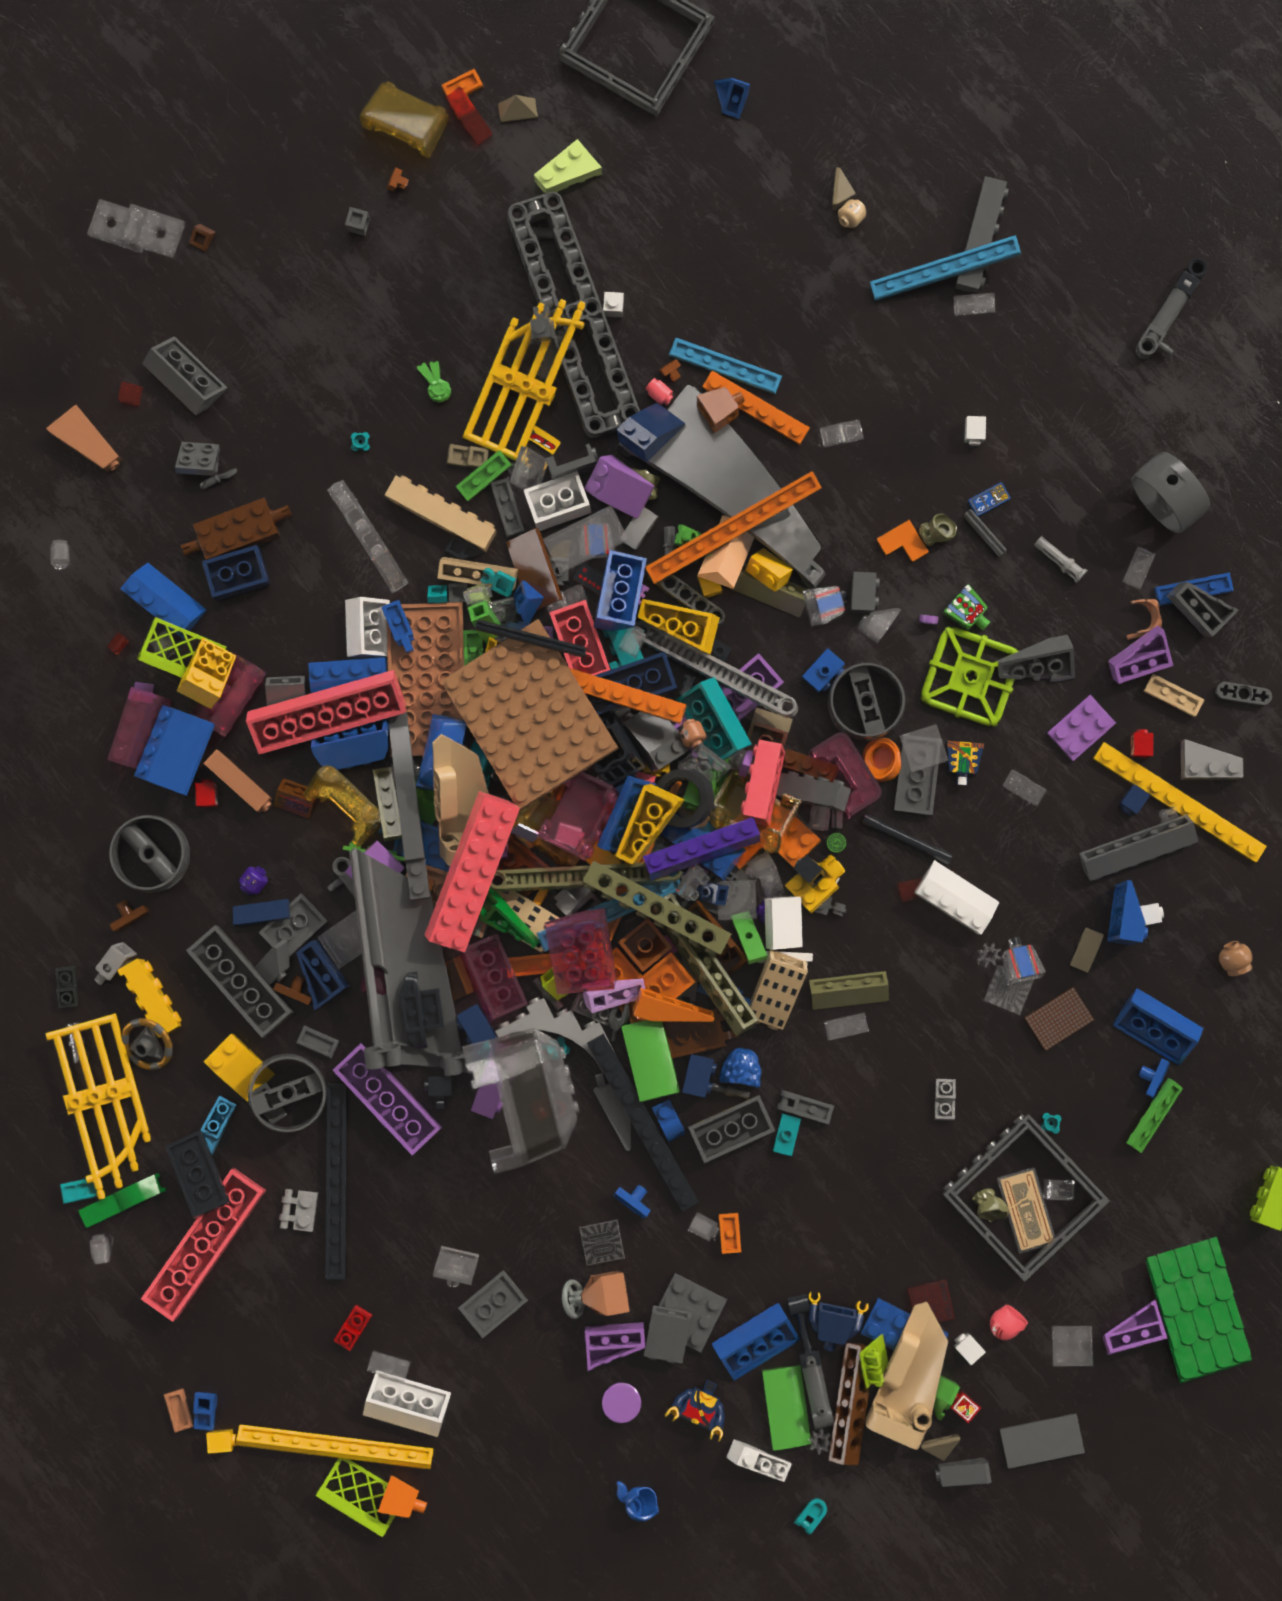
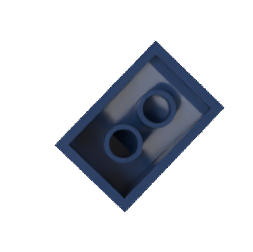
M655 403L630 416L616 430L619 442L645 462H648L685 426V422L659 403Z

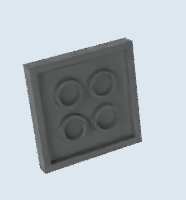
M674 1273L658 1306L692 1313L686 1345L702 1352L727 1299Z

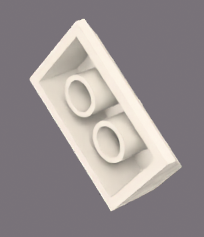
M577 471L524 490L534 523L540 531L591 513L590 504Z
M366 597L345 600L347 657H388L387 620L381 607L389 604V600Z

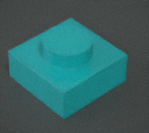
M447 585L428 586V603L447 602Z

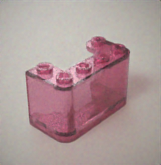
M837 733L810 750V757L829 763L835 761L854 790L850 793L844 811L849 819L879 799L881 787L847 734Z

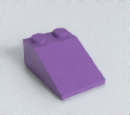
M607 455L599 458L584 489L598 500L635 518H639L655 486L615 456Z

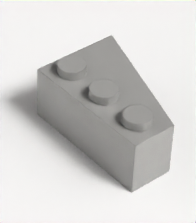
M1186 739L1180 742L1181 780H1239L1243 778V758Z

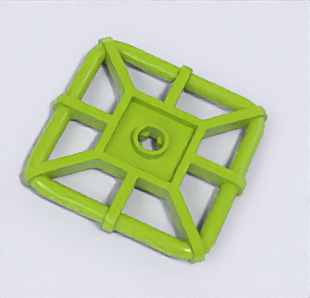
M946 627L940 636L933 659L929 662L930 668L921 693L922 702L931 707L954 714V717L957 718L962 717L986 726H997L1004 712L1009 694L1013 691L1012 686L1015 679H1007L1005 685L992 681L991 677L994 669L998 667V661L991 663L980 658L984 646L1010 655L1019 651L1011 646L988 639V636L985 635L980 636L956 627ZM955 635L980 643L975 657L962 652ZM948 637L958 655L954 667L940 662ZM937 668L952 672L948 685L929 693ZM973 671L976 680L969 681L966 673L970 674ZM988 686L1002 690L994 715L985 698ZM949 689L962 693L958 708L932 698ZM967 696L980 700L988 718L962 710Z

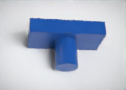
M1161 1059L1156 1071L1145 1066L1142 1067L1139 1077L1151 1082L1146 1093L1147 1096L1155 1099L1169 1068V1061Z
M640 1185L635 1188L631 1195L621 1187L613 1195L614 1198L643 1220L651 1211L640 1202L647 1193Z

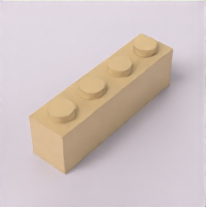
M443 557L440 559L437 578L492 587V584H484L480 581L483 576L489 578L483 572L485 568H491L495 574L500 570L516 578V580L518 569Z

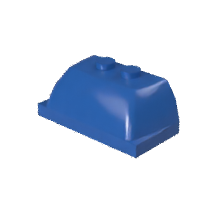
M432 715L416 788L434 791L432 743L441 734L464 747L466 746L469 727L464 719Z
M388 718L312 739L311 749L319 764L328 771L343 768L350 769L356 765H368L374 761L383 760L388 750Z

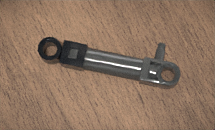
M1193 259L1175 284L1170 295L1136 345L1135 352L1139 358H1150L1157 348L1164 353L1172 354L1173 350L1164 344L1162 340L1198 286L1200 279L1206 273L1207 264L1203 259ZM1192 267H1198L1200 273H1195ZM1147 344L1150 347V351H1144L1142 345Z

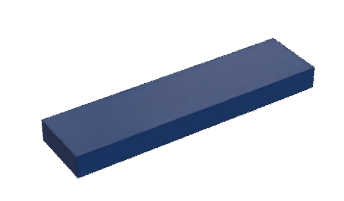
M1230 572L1184 581L1193 584L1211 596L1234 591ZM1179 583L1154 588L1159 607L1173 604L1167 595Z

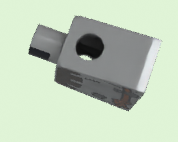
M124 942L112 945L95 969L99 974L94 980L101 986H104L108 980L117 979L120 976L117 970L130 963L137 953Z

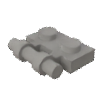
M285 1189L281 1201L283 1203L282 1214L279 1216V1220H281L280 1228L288 1229V1221H293L294 1230L313 1232L318 1192L298 1190V1196L295 1198L292 1197V1189ZM291 1204H296L295 1215H289Z

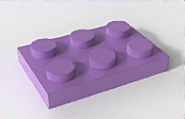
M1089 695L1047 734L1073 762L1116 722Z

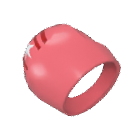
M1007 1304L995 1311L990 1319V1329L994 1336L1005 1341L1016 1337L1028 1324L1021 1313Z

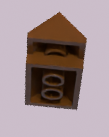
M699 900L687 909V911L723 929ZM706 931L703 933L702 938L705 942H710L713 939V934L710 931ZM729 938L721 955L718 953L715 955L729 977L748 963L745 954L731 938Z

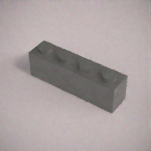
M788 771V774L781 773L776 796L788 801L845 811L851 789L845 787V783L842 781L833 780L832 783L826 778L818 777V780H816L813 776L803 774V777H800L798 773Z

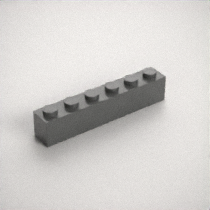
M985 176L965 251L993 243V235L997 236L1000 225L996 224L998 217H1002L1004 210L1001 203L1002 200H1006L1009 191L1006 188V181ZM989 265L959 274L955 289L977 294L979 288L983 289L985 278L982 276L983 272L988 270Z
M1186 814L1081 852L1079 855L1083 871L1088 879L1092 881L1111 873H1117L1122 869L1136 866L1141 862L1153 860L1163 854L1172 853L1174 850L1189 847L1197 843L1198 838L1194 822Z

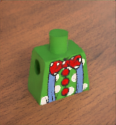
M969 584L942 613L967 630L974 623L984 630L990 623L982 615L988 607Z

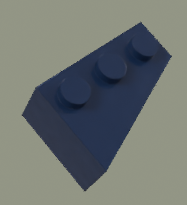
M318 940L310 941L296 952L303 975H305L308 984V991L313 1000L314 1010L321 1009L350 987Z

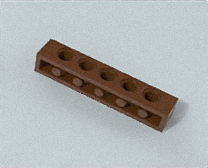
M846 1343L828 1460L842 1465H858L870 1389V1386L868 1388L865 1387L859 1353L868 1345L861 1343Z

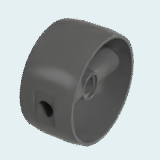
M1161 452L1138 469L1131 478L1133 489L1143 505L1163 526L1174 533H1181L1189 528L1210 508L1209 497L1201 483L1180 460L1170 453Z
M874 663L852 665L843 670L834 680L828 693V713L835 727L851 739L873 741L877 738H882L897 726L905 710L903 686L895 674L886 667ZM869 671L886 677L898 694V715L895 722L887 729L884 728ZM848 674L865 734L857 733L847 728L839 720L834 710V689L839 681ZM862 698H869L871 705L869 707L863 706L861 703Z
M142 815L125 822L116 831L111 841L109 856L113 871L126 886L144 893H158L173 887L185 875L190 862V847L185 834L176 824L160 816ZM159 821L166 823L175 831L181 844V860L178 868L164 855L141 829L139 824ZM123 839L161 880L162 884L154 887H138L125 876L119 861V851ZM149 849L154 850V856L151 859L146 857V852Z
M279 1054L263 1061L253 1072L247 1091L248 1102L256 1119L265 1127L281 1133L297 1132L314 1123L323 1111L327 1095L326 1084L318 1068L308 1059L295 1054ZM294 1059L309 1065L315 1071L309 1075L252 1096L253 1085L257 1076L266 1066L275 1061ZM283 1089H292V1096L290 1098L282 1097ZM321 1092L320 1102L315 1112L306 1121L290 1127L276 1126L260 1116V1114Z

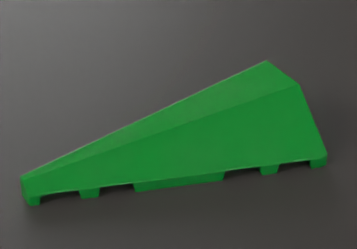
M489 888L479 914V920L503 933L508 932L515 936L516 940H523L531 944L532 948H535L540 943L539 939L497 891Z

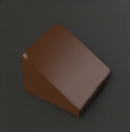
M198 224L194 226L189 244L207 251L215 231Z

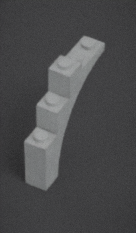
M539 997L529 1001L530 1005L527 1006L530 1014L526 1015L524 1012L515 1017L516 1021L510 1024L506 1021L498 1025L499 1030L495 1031L498 1038L527 1030L557 1033L576 1042L594 1059L595 1057L587 1042L602 1033L607 1038L600 1022L595 1023V1021L584 1025L585 1030L582 1031L573 1011L570 1010L568 1012L567 1008L556 1013L558 1017L554 1018L544 998L540 1000Z

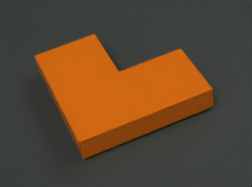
M475 69L441 85L458 120L475 112L467 96L483 87Z
M910 520L876 539L886 556L903 547L911 562L929 553Z

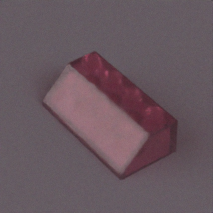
M234 652L231 653L236 655L219 700L211 709L198 703L191 713L195 717L214 723L213 730L224 737L231 730L233 723L241 715L243 708L252 698L254 691L263 681V677L266 674L256 665Z
M131 687L107 760L137 769L162 705L170 707L172 700Z
M498 934L467 946L465 952L459 951L489 1022L528 1005Z

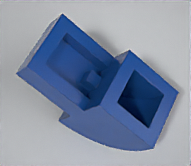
M669 1099L652 1107L668 1142L686 1134Z
M195 1393L193 1413H195L194 1429L214 1430L217 1394Z

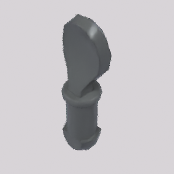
M233 468L226 473L215 474L213 477L201 482L200 487L206 489L216 483H220V479L231 478L236 474L237 469Z

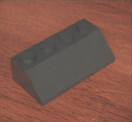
M175 336L152 347L142 363L195 415L208 409L227 390V387Z

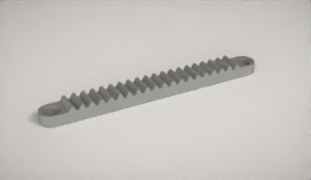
M638 621L635 623L634 628H632L635 639L657 652L665 651L668 658H672L676 662L678 661L681 665H685L695 672L697 671L708 679L715 677L720 685L731 689L733 692H737L739 695H743L746 699H750L760 706L762 705L773 713L775 712L785 718H791L796 715L798 711L796 701L779 690L646 621ZM645 627L647 628V633L642 636L638 635V629ZM786 703L793 704V708L789 712L783 710V705Z

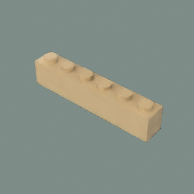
M403 475L401 478L398 476L394 477L385 493L386 499L482 549L486 553L496 535V529H494L493 524L488 521L483 523L477 520L478 516L469 511L467 514L464 513L457 504L444 502L445 499L436 493L434 496L427 492V488L419 484L418 486L411 484L412 481Z

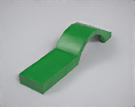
M154 1174L78 1210L85 1227L93 1226L166 1191V1187L161 1188L157 1179L160 1177V1174Z

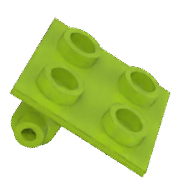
M883 1334L859 1353L866 1388L871 1384L881 1387L884 1382L883 1374L888 1365V1358Z

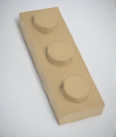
M1155 674L1151 675L1143 691L1193 717L1197 716L1204 699Z

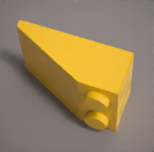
M230 1034L204 1063L248 1102L247 1091L250 1078L262 1061L235 1034ZM268 1066L257 1076L253 1085V1091L268 1082L275 1075Z

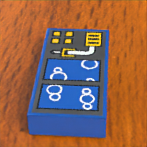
M1001 482L969 499L968 503L979 517L1009 501L1011 498Z

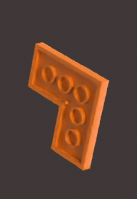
M775 798L770 826L756 824L760 833V842L744 847L747 851L735 866L741 870L768 843L794 868L796 862L808 855L821 840ZM743 812L730 825L746 820Z
M619 946L588 971L597 983L643 979L646 990L674 999L696 982L673 952H670L642 975ZM635 1001L622 1004L619 1008L623 1012L625 1005H630L629 1021L631 1024L642 1021L633 1015Z

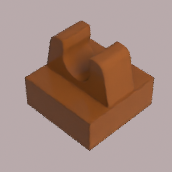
M398 168L393 170L386 189L394 191L396 187L405 189L409 180L401 176L403 170Z
M675 359L659 369V372L662 376L669 375L671 380L675 381L681 377L677 371V368L681 365Z

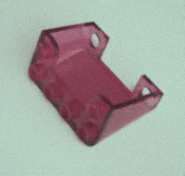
M581 772L564 783L567 789L551 821L545 819L537 837L585 861L593 855V847L596 841L599 842L602 829L608 822L610 813L619 797V792L612 785Z

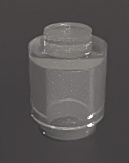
M54 540L50 546V564L56 569H65L67 565H70V548L66 540Z
M485 583L463 591L467 606H473L483 601L490 602V598L493 597L490 586L486 587Z
M104 1234L92 1236L93 1239L89 1240L94 1264L109 1262L111 1256L109 1237H104Z

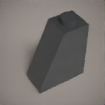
M984 1457L937 1464L938 1470H935L936 1481L940 1482L942 1487L991 1483L989 1464Z

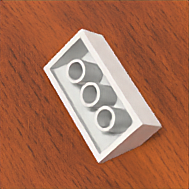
M935 860L914 891L916 895L980 935L992 919L999 904L997 900Z
M376 1371L365 1402L363 1415L438 1437L451 1392Z

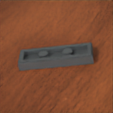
M505 478L492 482L490 484L507 538L524 533L525 530L509 479Z

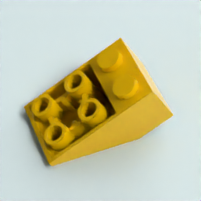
M202 638L181 679L177 691L211 709L221 697L236 655Z

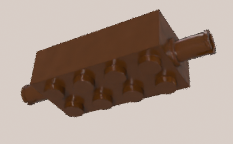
M261 498L193 524L197 535L196 540L182 544L181 548L185 556L201 550L204 553L205 559L208 560L251 546H258L279 538L280 534L276 521L292 516L288 504L272 511L266 499Z

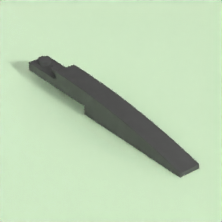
M407 712L389 717L388 721L410 900L415 901L429 899L430 892Z

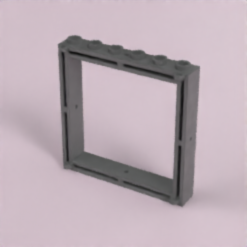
M590 0L588 10L583 12L578 20L580 23L571 30L569 34L570 39L567 44L563 43L559 50L560 60L657 117L712 28L714 16L687 0H657L699 25L657 94L652 98L576 54L608 0Z
M1021 1114L1014 1121L1015 1125L1011 1129L1007 1127L1000 1134L1002 1138L997 1142L992 1141L985 1148L987 1152L983 1156L977 1155L971 1161L973 1165L969 1169L965 1167L957 1174L959 1178L954 1183L950 1181L943 1188L945 1191L942 1193L1024 1282L1110 1201L1029 1114L1025 1116ZM1028 1129L1094 1200L1023 1266L957 1195Z

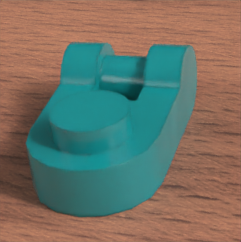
M819 1498L809 1501L795 1519L794 1524L798 1527L802 1526L805 1532L810 1535L827 1512L825 1502ZM808 1515L813 1518L811 1523L805 1520Z

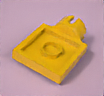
M829 855L821 863H817L824 870L826 876L814 889L799 875L794 876L785 885L794 896L801 897V904L810 913H813L840 888L836 881L845 872V869L832 855Z

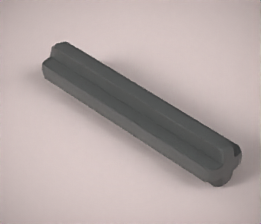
M970 509L963 515L998 557L1007 551L973 510Z

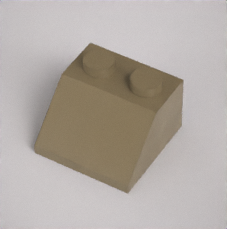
M756 708L747 735L751 745L744 750L753 751L754 746L758 745L759 740L780 743L784 748L793 719Z

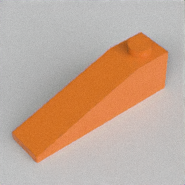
M640 988L633 1006V1015L642 1021H714L712 1010Z

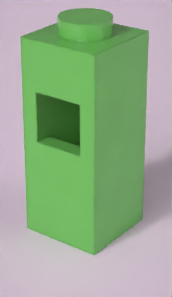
M486 600L468 607L474 627L477 620L501 625ZM478 631L486 644L489 637H498L497 635Z

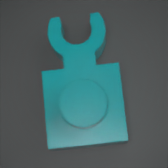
M491 568L483 570L489 578L483 576L480 579L482 583L492 584V590L506 597L511 595L516 578L500 570L496 574Z

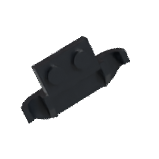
M418 971L409 972L406 975L400 992L404 1030L410 1042L417 1049L428 1048L425 1034L426 1029L445 1027L440 988L420 990Z

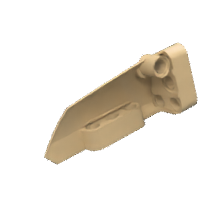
M441 734L432 743L435 816L439 823V853L447 865L451 866L478 792L489 793L478 755Z
M927 1302L914 1305L884 1371L883 1385L879 1388L865 1419L866 1427L913 1449L919 1448L927 1429L931 1426L932 1411L948 1340ZM920 1415L927 1416V1420L924 1422H919L917 1418Z

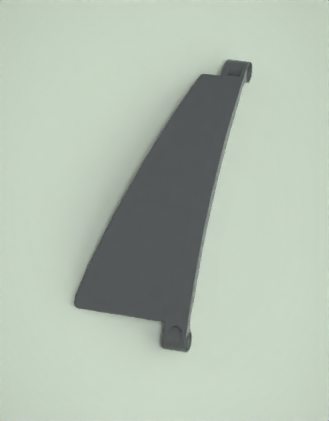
M687 385L667 409L685 422V426L646 463L708 502L728 518L735 516L780 490L781 488L729 424L719 431L713 432L696 406L697 395L700 394L699 391L691 385ZM621 443L617 445L618 451L624 456L640 458ZM793 505L747 531L793 568L807 588L814 590L826 575L825 571L813 561L821 546Z

